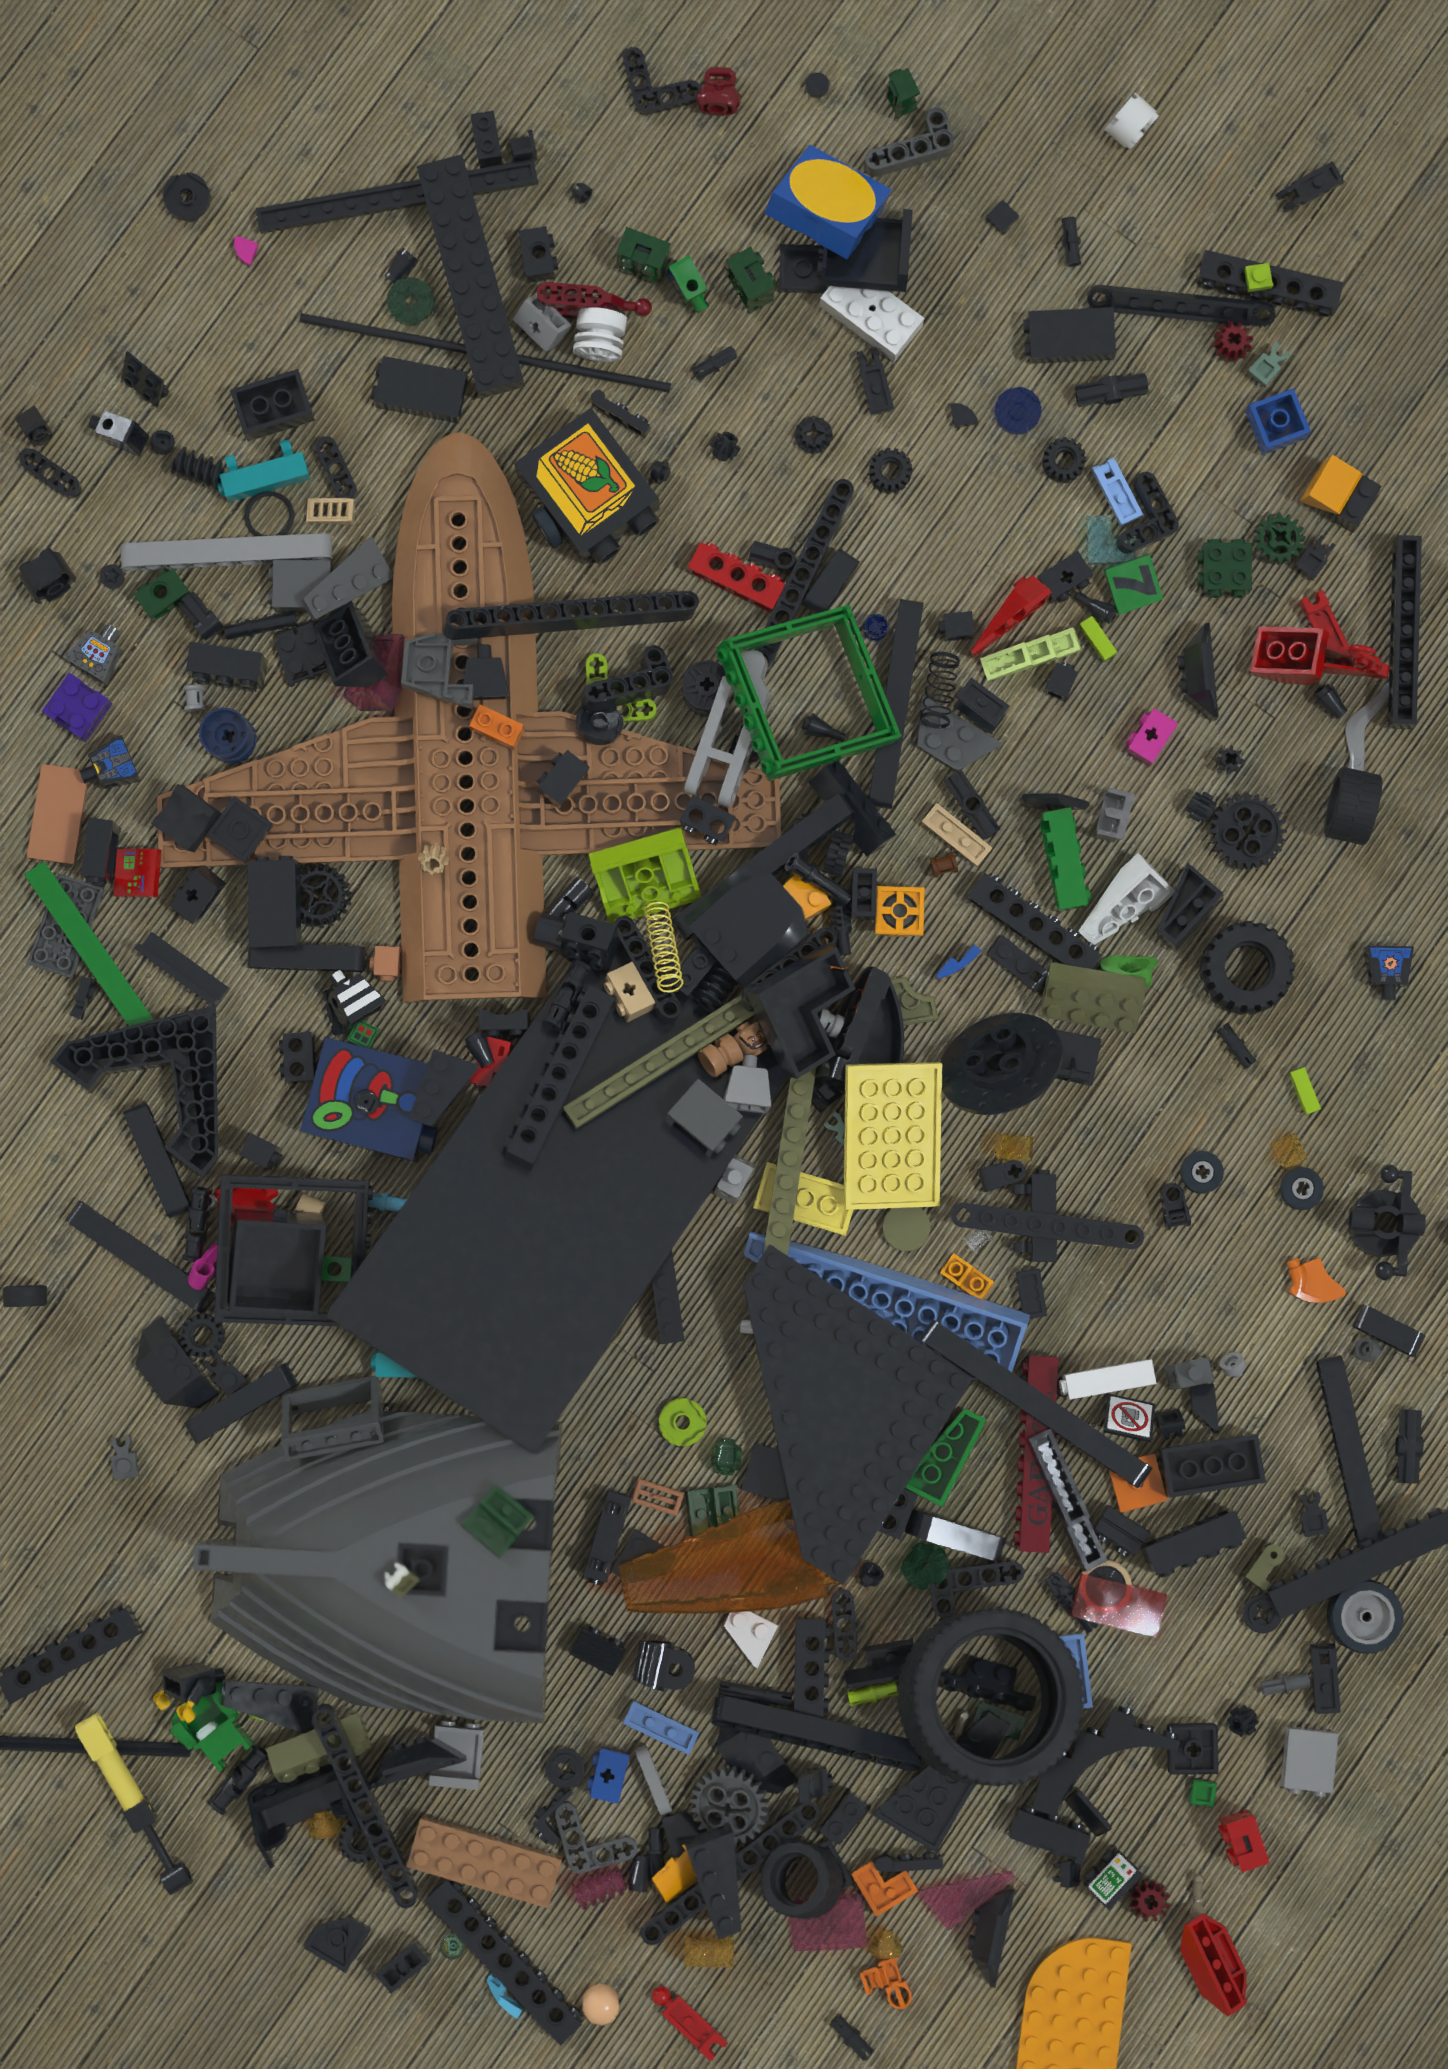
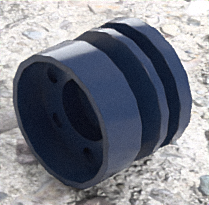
M224 707L212 710L203 718L200 724L199 738L201 744L216 759L224 763L236 764L245 761L252 755L257 742L256 731L250 721L238 711ZM229 734H233V736H232L233 741H232V742H229V741H228V740H229V736H228Z

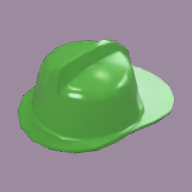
M1114 955L1108 956L1100 962V967L1106 972L1146 978L1145 987L1151 986L1152 970L1158 965V960L1150 956Z

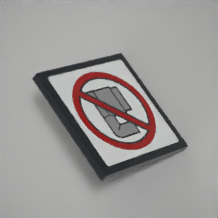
M1108 1394L1103 1432L1151 1443L1155 1404Z

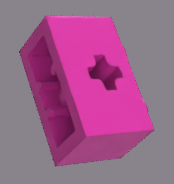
M1155 708L1151 713L1145 712L1138 723L1142 725L1138 733L1133 731L1126 742L1129 745L1126 752L1149 767L1178 725L1176 721ZM1151 731L1154 733L1153 738L1150 741H1148L1146 737L1147 734Z

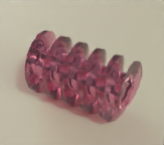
M615 1864L614 1873L607 1867L606 1876L597 1871L596 1880L589 1874L588 1883L579 1878V1886L576 1887L572 1882V1887L579 1905L583 1910H587L588 1901L595 1907L597 1906V1898L602 1903L606 1902V1894L612 1900L615 1899V1891L623 1896L626 1884L619 1865Z

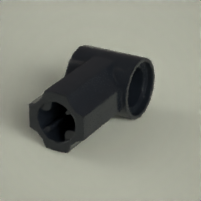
M754 540L748 561L777 569L782 574H788L792 572L796 564V557L789 548H778ZM788 556L792 561L789 565L784 566L779 563L780 558Z
M194 591L185 595L178 603L193 622V627L204 641L224 627L215 614L207 609Z

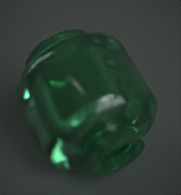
M722 1438L720 1442L713 1444L711 1447L710 1466L715 1470L716 1474L734 1475L735 1471L741 1468L742 1448L735 1444L734 1439Z

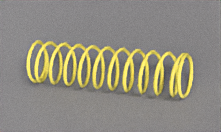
M653 902L645 907L644 917L647 919V932L650 933L648 936L651 941L650 947L653 948L651 954L654 956L652 958L655 963L654 969L657 970L655 976L658 978L657 987L663 992H674L682 987L683 979L681 978L682 972L680 971L678 951L674 941L675 935L673 934L672 920L670 919L671 914L668 904ZM658 903L664 904L667 907V909L662 907H653L646 911V909L650 905ZM653 909H663L666 911L662 915L649 916L647 914ZM663 917L667 918L666 922H655L651 925L648 924V920H658ZM665 924L669 926L667 929L649 931L650 927H661ZM665 932L670 933L668 937L663 936L657 937L653 940L651 939L652 934L659 935ZM667 939L672 941L670 944L652 946L653 942H662ZM669 946L673 948L671 952L663 951L654 954V949L661 950ZM669 954L674 955L672 959L655 961V957H664ZM671 961L676 963L673 967L656 968L657 964H667ZM672 969L677 970L675 974H665L660 977L658 976L659 971L666 972ZM678 978V980L672 984H660L661 981H663L664 979ZM681 981V985L674 990H663L660 988V986L669 987Z

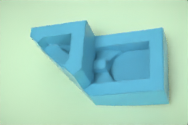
M490 1973L487 1982L496 2001L510 2015L518 2019L523 2010V2005L504 1994L507 1988L495 1975Z

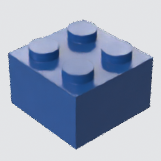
M1294 388L1249 404L1245 411L1262 455L1303 441L1311 433Z

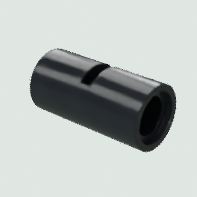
M576 876L547 908L545 913L560 918L570 912L576 913L594 891Z

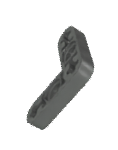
M564 1802L556 1809L557 1825L568 1865L573 1872H588L630 1860L636 1855L638 1845L636 1840L630 1836H623L587 1847L576 1806L573 1803ZM564 1807H567L568 1811H573V1814L570 1815L571 1824L576 1822L577 1826H569L563 1829L562 1825H567L566 1818L560 1817ZM569 1831H576L580 1835V1841L576 1844H569L566 1840V1834ZM626 1841L628 1845H633L634 1848L630 1850V1854L620 1851L617 1852L619 1858L614 1859V1850L611 1845L616 1844V1849L623 1847V1842ZM583 1846L584 1850H579L580 1857L586 1859L582 1868H579L578 1864H573V1861L576 1860L575 1851L569 1853V1849H577ZM606 1848L609 1850L610 1858L607 1861H599L596 1857L598 1849Z

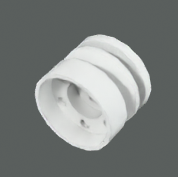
M604 308L580 309L576 328L580 333L575 335L576 343L573 345V353L593 361H619L622 359L621 348H623L624 343L618 337L625 335L627 317L617 311Z

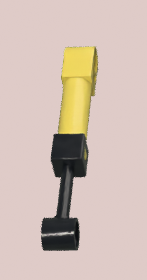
M96 1713L76 1724L75 1730L92 1761L97 1762L123 1808L122 1813L133 1833L135 1834L143 1829L166 1870L160 1873V1879L166 1891L172 1895L192 1884L193 1878L185 1863L182 1861L178 1864L173 1863L151 1825L156 1822L158 1816L147 1796L142 1795L116 1749L117 1744L102 1717Z

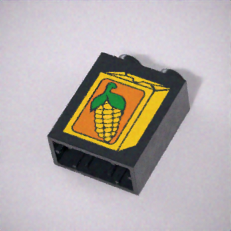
M592 408L514 463L518 478L539 506L547 511L560 534L583 565L592 558H594L598 565L607 562L621 550L617 540L631 530L636 537H640L659 522V518L655 514L660 510L659 497Z

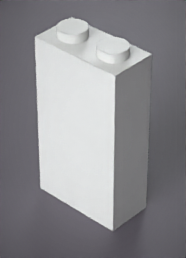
M1148 1359L1061 1375L1062 1380L1058 1381L1060 1395H1065V1399H1075L1156 1384L1152 1360Z

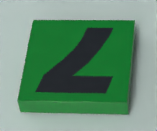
M1145 554L1104 569L1118 615L1163 600L1150 554Z

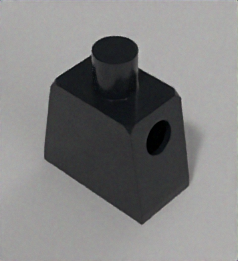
M477 645V658H469L466 661L463 684H473V701L510 699L502 659L500 657L492 658L491 645Z

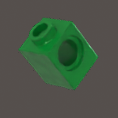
M324 1256L321 1281L349 1282L351 1280L352 1258ZM338 1262L341 1265L342 1270L338 1276H332L329 1272L332 1263Z

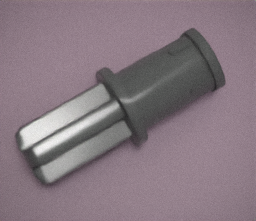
M1307 1672L1287 1677L1284 1674L1282 1678L1262 1681L1260 1688L1264 1696L1282 1692L1289 1694V1691L1310 1688V1680Z

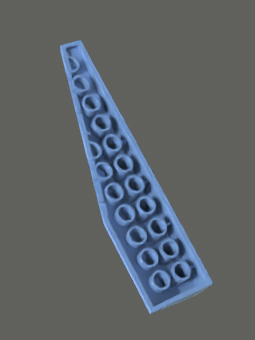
M750 1232L743 1255L757 1263L764 1252L766 1235ZM790 1241L788 1256L919 1342H921L919 1340L920 1336L930 1321L934 1319L1009 1371H1013L1030 1318L1029 1314L885 1267Z

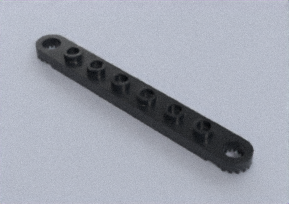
M1095 285L1087 293V302L1091 308L1114 307V312L1225 324L1232 321L1235 325L1241 322L1245 326L1256 325L1259 327L1269 326L1275 320L1274 306L1264 301L1108 285ZM1100 292L1106 298L1101 302H1097L1092 297ZM1265 309L1270 315L1267 318H1259L1257 314Z
M959 1203L951 1211L952 1222L956 1226L1124 1249H1136L1144 1241L1142 1229L1130 1224L969 1203ZM965 1208L969 1211L970 1218L968 1221L960 1222L956 1218L958 1209ZM1133 1230L1138 1234V1240L1135 1244L1126 1242L1125 1234L1127 1231Z

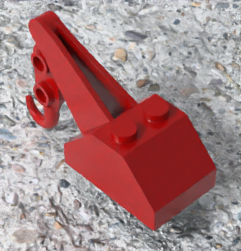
M1258 626L1250 673L1256 677L1285 684L1310 685L1320 680L1322 673L1387 679L1390 666L1382 663L1379 657L1372 656L1371 654H1375L1376 650L1365 645H1351L1348 648V652L1327 646L1329 632L1324 628ZM1328 658L1363 668L1324 663V659Z

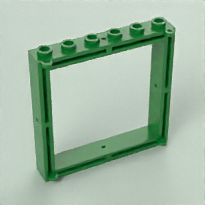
M850 605L728 638L716 647L717 658L723 664L726 672V681L732 687L735 704L741 710L744 727L750 733L752 747L759 756L761 770L766 775L768 781L893 744L902 737ZM835 626L876 732L783 760L741 652Z

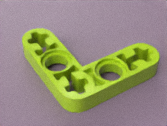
M592 654L586 660L587 685L608 679L607 660L601 654ZM595 659H599V662L604 664L599 667V675H605V678L594 677L590 679V675L595 676L594 667H590V664H594ZM650 699L625 704L629 708V714L623 717V723L651 721L657 713L656 704ZM632 704H636V709H643L644 704H648L649 708L653 709V711L649 712V716H644L643 712H636L637 717H632Z

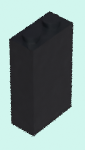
M1114 307L1028 311L1027 319H1023V333H1027L1028 342H1024L1025 357L1029 356V364L1114 360L1116 356Z
M383 356L382 363H378L376 368V377H379L377 386L373 385L371 400H374L376 408L459 424L468 383L467 372Z
M279 856V860H270L269 857H255V861H248L249 948L254 951L302 949L300 862L293 859V856Z

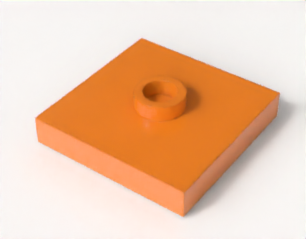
M1155 1453L1137 1457L1153 1468L1140 1489L1108 1469L1120 1513L1168 1501Z

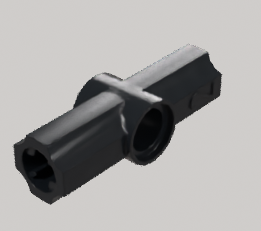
M1145 373L1124 377L1112 375L1104 377L1098 382L1075 386V398L1078 407L1104 403L1105 405L1116 404L1125 398L1149 393Z
M962 770L955 772L944 780V783L960 805L962 813L968 817L982 840L990 838L1001 830L985 806L983 798L977 794ZM975 800L979 808L971 811L967 808L966 802Z
M1400 1409L1399 1435L1396 1436L1395 1454L1398 1457V1483L1419 1484L1420 1458L1423 1456L1424 1448L1423 1437L1421 1436V1410Z

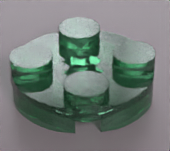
M408 277L395 281L387 295V306L391 315L398 323L406 326H416L432 315L435 300L428 284L418 278ZM413 296L417 304L407 307V302H404L405 299Z
M917 1543L905 1557L901 1566V1572L911 1587L925 1590L929 1588L928 1585L935 1582L937 1585L941 1583L949 1574L951 1564L947 1553L941 1546ZM930 1564V1567H925V1568L922 1570V1567H923L924 1565Z

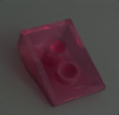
M402 634L373 635L388 675L369 688L346 687L342 696L360 711H393L402 691L404 636Z
M861 1893L840 1895L836 1905L827 1914H823L819 1918L799 1919L790 1917L794 1951L845 1950L868 1947ZM810 1898L792 1901L796 1904H803Z

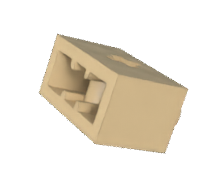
M633 962L607 973L604 981L605 991L607 994L615 997L616 1010L621 1017L624 1016L627 1022L653 1010L655 1001Z

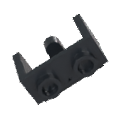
M850 1789L846 1792L847 1797L827 1822L818 1827L819 1832L835 1845L836 1843L840 1845L870 1808L866 1802Z

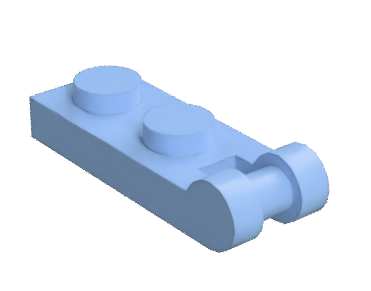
M1114 458L1106 460V463L1101 466L1096 465L1091 468L1093 476L1098 481L1120 526H1124L1142 517L1143 513ZM1111 472L1113 477L1106 479L1104 474Z

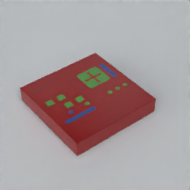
M117 849L113 896L158 898L162 850Z

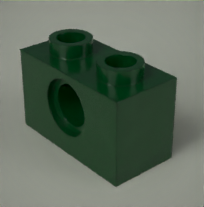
M174 568L161 571L156 576V580L150 584L149 582L142 584L137 588V592L133 594L152 622H155L177 607L181 598L190 593ZM159 589H167V595L164 598L156 597Z

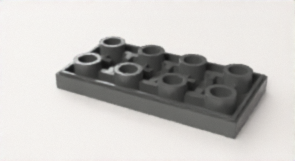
M58 873V882L89 927L92 928L105 889ZM46 908L27 964L74 979L81 956Z

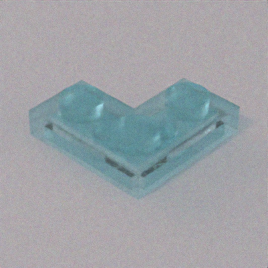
M1111 516L1086 517L1087 565L1120 564L1136 558V551L1124 554L1117 548V539H1112ZM1135 538L1130 540L1125 539L1124 541L1126 544H1132L1135 541Z

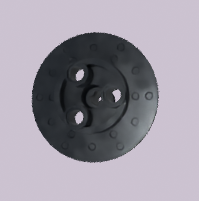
M1006 1013L983 1019L961 1032L945 1050L940 1061L942 1063V1091L954 1106L973 1114L994 1115L1021 1108L1043 1094L1056 1079L1063 1062V1046L1060 1037L1048 1022L1030 1014Z

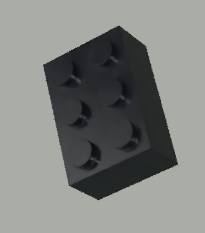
M298 369L230 390L247 441L315 421Z
M190 642L186 671L192 679H195V683L209 685L210 682L219 683V686L232 689L233 685L242 686V690L256 692L257 689L263 690L268 661L261 652Z

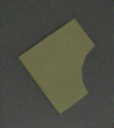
M907 977L891 979L900 1003L904 1026L939 1020L934 996H924L917 993L909 985Z

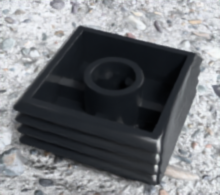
M1215 1723L1167 1724V1731L1178 1734L1177 1739L1182 1740L1179 1751L1167 1749L1168 1772L1171 1775L1219 1773L1218 1726ZM1194 1742V1745L1199 1747V1749L1194 1751V1755H1191L1187 1751V1747Z

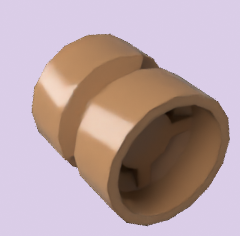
M724 1034L715 1040L714 1045L708 1044L700 1049L698 1057L706 1072L712 1077H717L727 1070V1065L733 1067L743 1060V1053L736 1040L731 1035Z

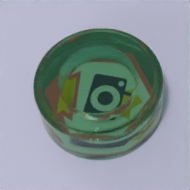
M455 1933L446 1935L440 1944L442 1955L450 1960L459 1958L465 1949V1943Z

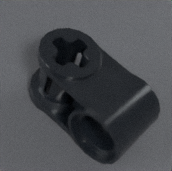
M1009 1161L977 1169L984 1193L1018 1182L1024 1178L1026 1173L1024 1165L1019 1161ZM1012 1164L1016 1168L1020 1167L1021 1172L1017 1174L1018 1178L1008 1175Z
M1176 1183L1165 1184L1160 1190V1199L1166 1230L1168 1231L1172 1227L1181 1225L1191 1226L1190 1213L1183 1188ZM1170 1187H1174L1178 1192L1177 1198L1173 1201H1170L1166 1196V1192ZM1182 1216L1181 1218L1172 1219L1173 1217Z

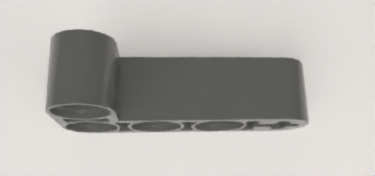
M934 107L927 112L925 121L927 134L870 150L865 157L864 167L866 173L869 176L878 177L949 156L953 149L954 136L946 112L939 107ZM933 118H938L942 121V123L939 125H934L931 123L930 120ZM939 140H945L948 142L949 145L946 147H941L937 144V142ZM918 146L924 147L926 152L917 153L915 148ZM894 153H901L904 158L896 160L892 155ZM872 160H875L876 163H879V165L875 166V163H873Z

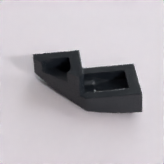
M1214 1384L1191 1386L1189 1392L1192 1412L1195 1414L1194 1418L1206 1424L1213 1433H1218Z

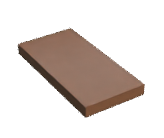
M47 764L41 765L27 851L28 859L70 865L76 864L88 783L84 784L79 770L81 769Z

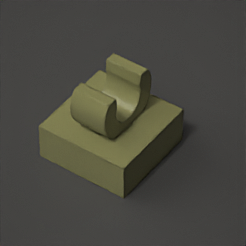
M395 1563L394 1566L398 1571L393 1576L386 1572L385 1578L388 1581L385 1584L392 1592L402 1598L419 1581V1578L405 1566Z

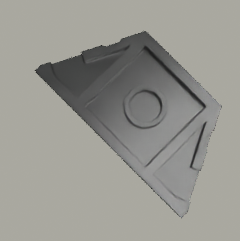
M930 698L925 700L927 707L942 706ZM923 703L921 704V711L925 708ZM930 708L931 710L941 713L950 712L949 710L943 708ZM953 712L946 715L950 719V725L946 728H930L919 721L917 748L955 772L964 769L991 751L998 749L1002 744ZM924 717L928 721L936 724L947 723L946 720L939 717Z

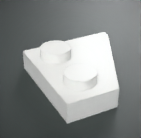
M734 1603L724 1627L753 1666L758 1668L778 1625Z

